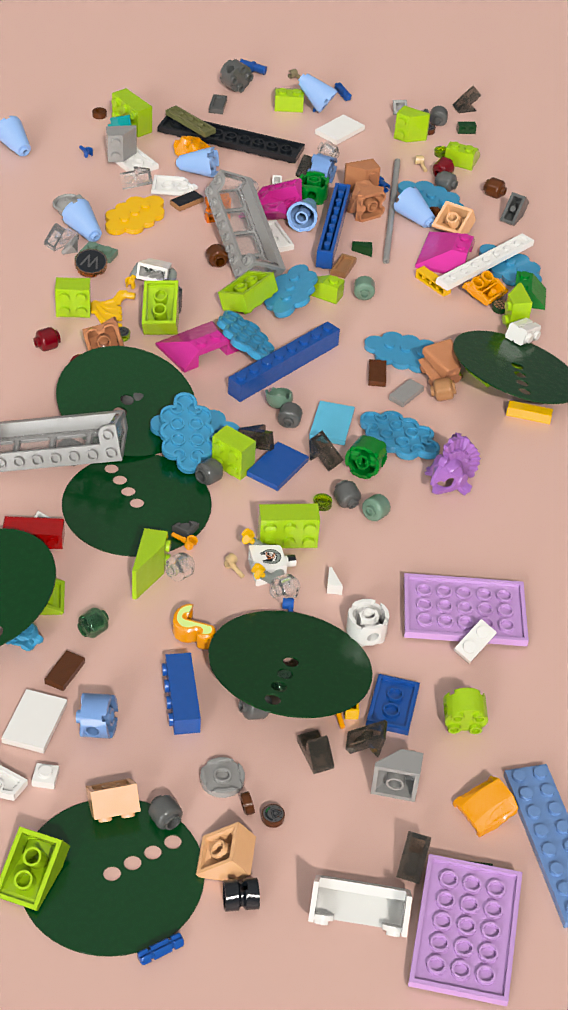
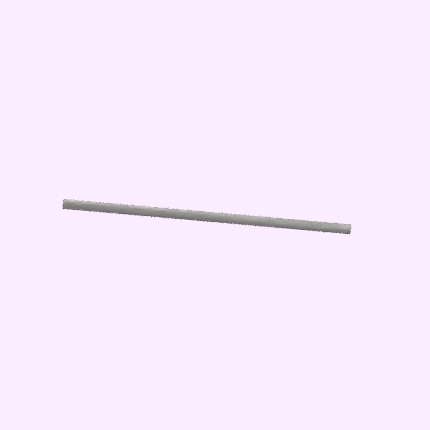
M395 159L383 255L384 264H388L390 259L395 214L393 207L397 196L400 159Z

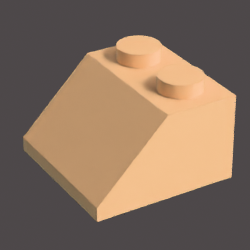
M446 201L435 218L432 227L449 233L467 234L476 221L474 210Z
M131 778L85 786L94 820L108 822L112 820V817L121 815V818H129L135 816V812L141 811L137 784Z
M240 822L204 835L196 875L200 878L219 881L229 879L240 880L250 876L256 836Z

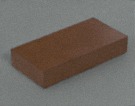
M369 359L368 386L386 387V360Z
M66 650L46 676L45 684L64 691L84 665L85 658Z

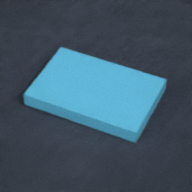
M320 401L309 439L345 446L355 407Z

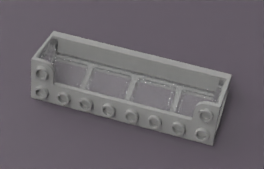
M220 169L204 192L225 251L228 254L235 279L248 270L274 272L275 278L282 275L286 268L252 178Z
M125 410L0 422V472L122 461L128 431Z

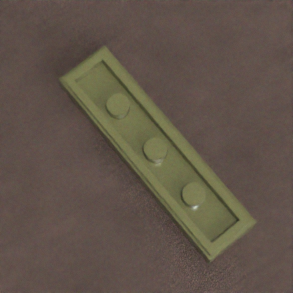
M177 105L165 110V115L205 138L216 133L215 127Z

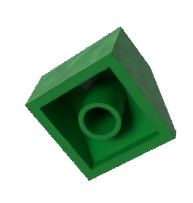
M517 271L514 288L518 283H522L533 302L532 308L545 310V286L533 273Z

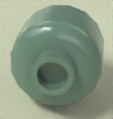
M369 276L358 277L354 282L355 296L360 300L371 299L375 294L374 280Z
M381 494L371 496L362 505L363 514L370 521H379L389 514L391 508L388 499Z

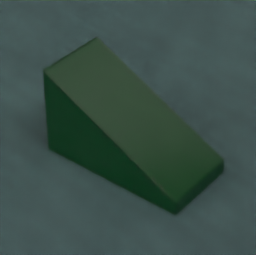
M352 241L351 250L372 257V242Z

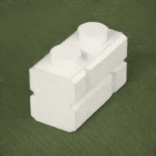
M528 318L512 322L507 329L505 338L511 341L514 340V343L520 346L526 343L529 344L539 339L541 325L536 322L533 323Z

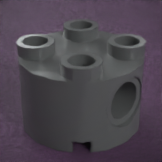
M237 59L228 60L220 71L222 74L220 77L221 82L235 92L240 93L245 90L254 77L250 67Z

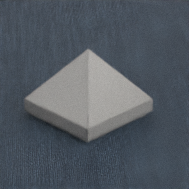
M393 100V115H397V112L404 105L407 106V100Z
M74 236L62 250L63 255L78 253L77 236Z

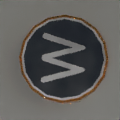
M97 249L83 250L75 257V268L80 275L92 278L97 277V275L103 274L107 269L106 255Z

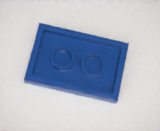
M277 442L247 470V476L278 491L308 462L309 456Z
M378 674L366 726L408 736L420 683Z

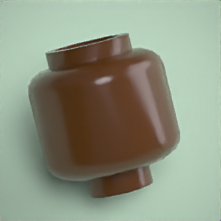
M492 177L486 180L483 190L487 196L498 199L506 194L507 188L503 180Z
M213 244L206 250V258L212 267H223L228 262V254L223 245Z

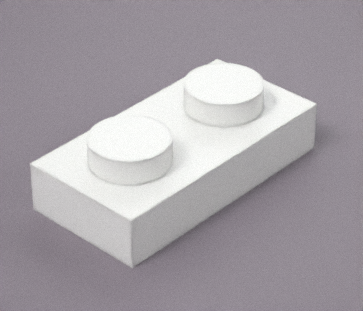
M481 619L454 648V651L470 664L497 632Z

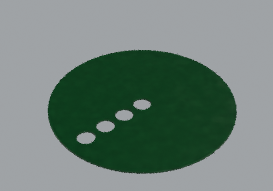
M468 331L455 338L453 350L457 359L467 370L485 383L510 395L545 404L568 403V366L548 351L532 343L520 346L514 343V340L511 341L505 338V334L492 331ZM511 364H518L523 369H517L513 367ZM514 372L524 374L525 378L515 375ZM516 380L524 381L528 386L520 385ZM519 389H525L529 391L531 394H524L520 392Z
M106 346L84 352L74 358L64 368L57 383L56 401L61 416L114 411L118 407L125 409L127 412L128 431L124 456L142 457L162 453L163 440L160 436H156L151 432V419L154 416L160 415L161 410L165 406L173 405L177 394L187 392L194 395V392L182 373L163 358L138 348ZM134 393L144 395L139 401L134 399L131 405H125L120 400L124 395L131 396L132 398ZM99 437L92 439V444L100 443Z
M160 455L142 457L123 456L122 461L90 464L70 480L62 498V512L65 522L80 540L103 552L130 557L137 556L144 528L168 531V540H171L170 551L183 546L185 543L171 536L173 533L172 526L179 522L180 524L189 523V521L199 523V529L193 534L197 536L206 526L212 507L210 492L205 484L200 483L196 479L195 473L185 474L177 468L176 460H169ZM108 465H116L118 467V471L115 473H108L105 471V467ZM117 476H123L127 481L124 484H116L113 482V479ZM126 487H130L135 490V494L125 496L121 491ZM133 499H141L144 505L135 508L130 505V502Z
M6 528L0 529V627L3 628V633L0 635V646L20 635L38 618L50 600L56 581L55 561L44 542L30 533Z
M260 611L236 617L224 624L214 634L208 651L209 663L214 675L231 694L257 709L286 717L320 718L342 713L357 705L366 696L372 682L373 673L370 660L363 648L340 628L324 620L296 612ZM285 658H293L298 661V665L290 667L285 665L283 660ZM287 670L292 673L293 677L283 679L278 676L277 672ZM280 682L287 689L282 692L272 689L271 684ZM275 695L280 698L281 702L275 705L266 702L265 697Z
M89 801L72 806L55 815L37 831L38 833L63 840L70 845L63 867L39 910L35 911L24 908L29 918L44 935L59 945L75 952L93 956L113 957L138 953V951L144 948L150 949V945L165 938H170L171 935L175 934L189 920L200 901L204 878L196 875L200 848L191 832L182 822L172 830L158 828L148 812L151 804L139 801L141 811L135 812V816L129 818H121V815L114 816L108 822H99L93 819ZM168 836H178L182 841L181 845L176 849L166 847L164 841ZM149 846H157L161 849L162 854L159 858L152 860L144 855V851ZM131 856L138 857L141 860V866L136 870L127 869L124 866L126 858ZM109 867H116L120 870L121 876L115 881H109L104 878V871Z

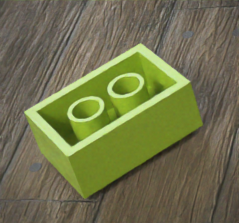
M127 88L113 92L111 101L112 117L130 115L131 125H136L137 137L152 133V106Z
M248 270L220 290L218 294L224 311L230 310L248 314L257 306L262 305L266 299L271 298L278 291L274 272Z
M318 503L259 504L257 533L258 540L262 543L280 545L282 548L318 547L320 527Z

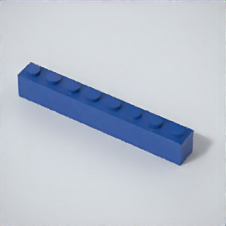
M335 183L317 249L316 267L332 269L349 203L351 188L349 184Z
M327 321L233 374L228 380V394L242 402L338 346L340 329Z

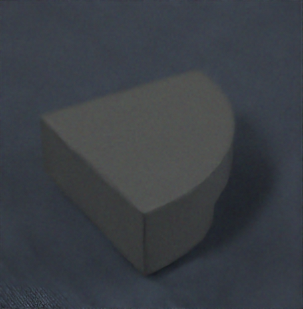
M194 521L182 524L179 522L172 526V532L186 538L189 535H193L199 529V523Z

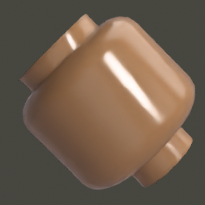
M449 377L435 379L433 386H430L432 397L435 396L439 402L451 400L454 398V394H457L454 380L451 381Z

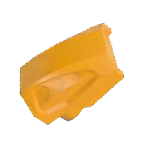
M181 136V139L175 140L173 145L175 154L178 156L211 147L199 137Z
M483 271L479 276L474 277L470 282L468 281L462 286L463 289L467 290L474 298L486 306L500 299L509 291L489 271Z
M490 776L487 781L453 801V806L458 807L475 828L478 837L497 829L502 823L517 814L518 811L513 794L499 778Z

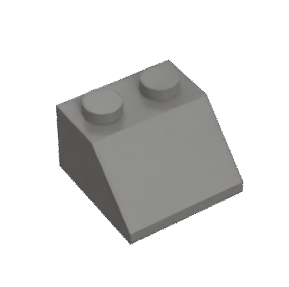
M136 125L106 126L108 162H124L137 153Z
M400 749L377 761L374 768L371 794L415 802L424 753Z

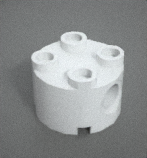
M373 599L355 601L348 610L347 634L361 647L381 644L385 641L389 611L384 604L380 602L379 605Z

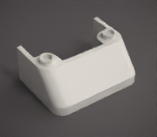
M316 875L308 921H314V923L320 925H328V921L334 920L381 927L383 930H386V935L400 937L401 934L402 937H407L412 902L411 890Z

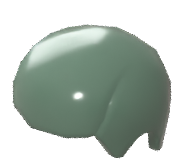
M272 387L270 392H268V389L265 390L266 401L272 408L280 409L284 403L292 402L293 394L287 388L276 389Z

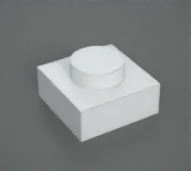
M37 763L32 778V786L55 789L59 766Z

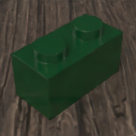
M475 122L457 123L458 134H476L477 125Z

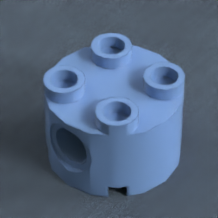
M321 153L313 154L311 159L312 166L308 171L324 173V177L327 178L328 176L329 183H332L337 170V166L334 165L337 163V158Z
M82 693L81 710L76 712V723H80V737L112 738L118 721V717H114V712H118L116 696Z

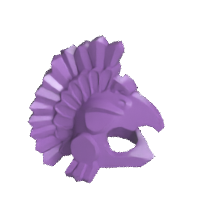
M455 432L449 438L448 443L444 445L443 454L437 455L432 465L426 468L425 475L431 476L430 485L433 487L432 493L439 495L458 490L461 494L466 495L471 491L472 486L467 480L468 477L472 478L475 476L481 458L479 457L478 449L467 436H461V433ZM449 478H454L451 486L444 487L437 484L440 481L445 482Z

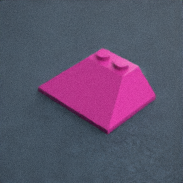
M301 178L263 186L257 194L267 220L287 219L289 207L302 200ZM243 213L238 216L239 219H246Z
M429 231L415 268L425 266L433 272L442 274L466 263L468 253L472 252L475 244L474 236L461 233Z
M213 321L155 343L184 373L199 367V356L215 349H221L226 355L240 351L233 347L230 343L231 340L223 335V330Z

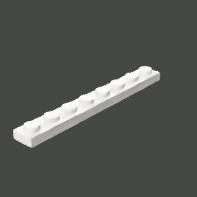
M522 233L437 277L436 284L448 291L533 246L534 240Z

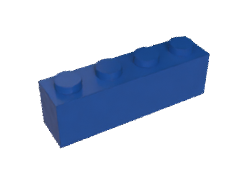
M191 653L165 654V663H162V676L167 678V680H164V692L169 693V696H166V707L171 709V713H168L169 726H173L174 735L200 733L201 716Z

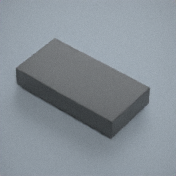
M213 94L209 113L223 114L227 96Z

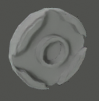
M227 757L209 760L201 769L200 783L202 788L214 797L227 798L234 796L244 786L245 772L243 767Z

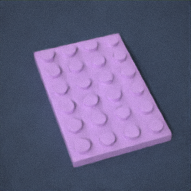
M404 573V638L461 642L482 619L497 632L488 644L528 646L524 582Z
M429 854L408 986L507 1006L523 872Z

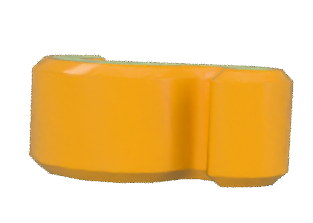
M193 604L180 606L173 617V634L175 638L185 643L197 641L199 649H209L210 642L216 633L215 627L192 620Z

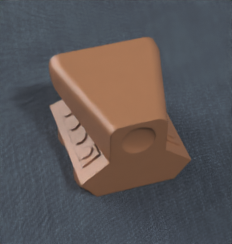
M369 180L357 182L351 195L347 212L356 213L355 220L359 222L380 218L385 211L382 205L386 199L384 187L374 186Z
M112 317L102 324L82 329L88 351L106 346H124L116 317Z
M451 339L423 348L422 354L424 358L418 361L421 372L428 375V383L433 386L435 379L449 377L451 381L454 380L457 383L463 378L460 372L461 365L454 353L453 341Z

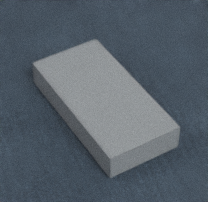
M409 379L389 395V400L404 407L424 391V386Z

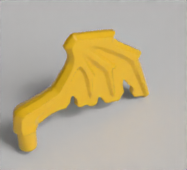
M119 290L112 299L106 301L94 300L91 302V314H94L101 324L112 317H116L118 322L122 321L121 302L124 299L135 300L136 293Z

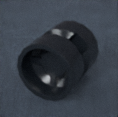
M244 878L242 882H239L237 879L223 880L225 912L239 911L241 907L245 910L260 908L257 878Z

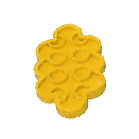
M154 195L146 198L134 196L128 198L126 202L117 204L115 209H111L105 214L106 232L111 235H121L125 232L135 235L143 232L144 228L154 226L155 221L162 220L165 215L163 198Z

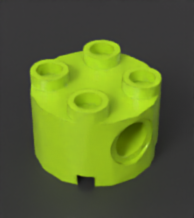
M458 688L454 690L455 693L452 695L448 692L443 698L445 725L448 728V732L451 734H456L460 731H469L471 734L481 733L482 728L488 723L485 694L481 695L480 690L475 688Z

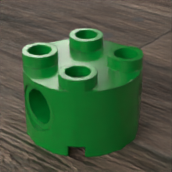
M308 171L306 175L301 174L299 178L302 180V200L312 198L317 205L324 204V201L328 198L329 177L327 176L326 178L324 173L317 171Z
M360 436L345 455V464L347 467H350V472L362 479H369L375 476L387 460L386 443L371 436Z

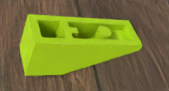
M332 275L317 276L318 281L314 285L315 292L310 296L337 304L343 297L345 280Z

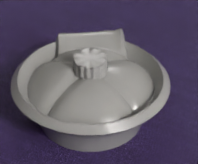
M63 194L53 200V207L62 216L64 208L69 203L78 202L77 199L85 198L80 194Z

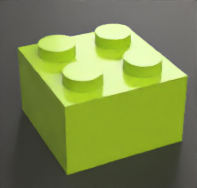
M56 277V317L90 318V278Z
M226 425L212 436V458L222 464L223 471L242 480L247 475V470L255 464L256 441Z

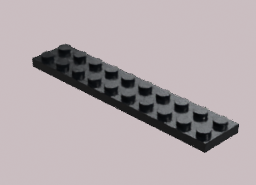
M167 115L158 125V132L164 134H171L177 137H199L206 144H214L219 147L253 153L262 157L266 156L288 163H296L305 149V144L207 121L204 122L215 127L216 133L206 138Z

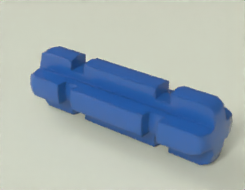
M340 82L335 83L334 88L345 101H350L352 95Z
M175 933L170 936V939L165 938L150 945V949L144 948L138 951V960L142 965H146L152 962L151 959L156 960L172 952L173 948L176 950L182 947L184 939L180 933Z

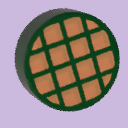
M493 301L492 310L497 314H505L506 301Z

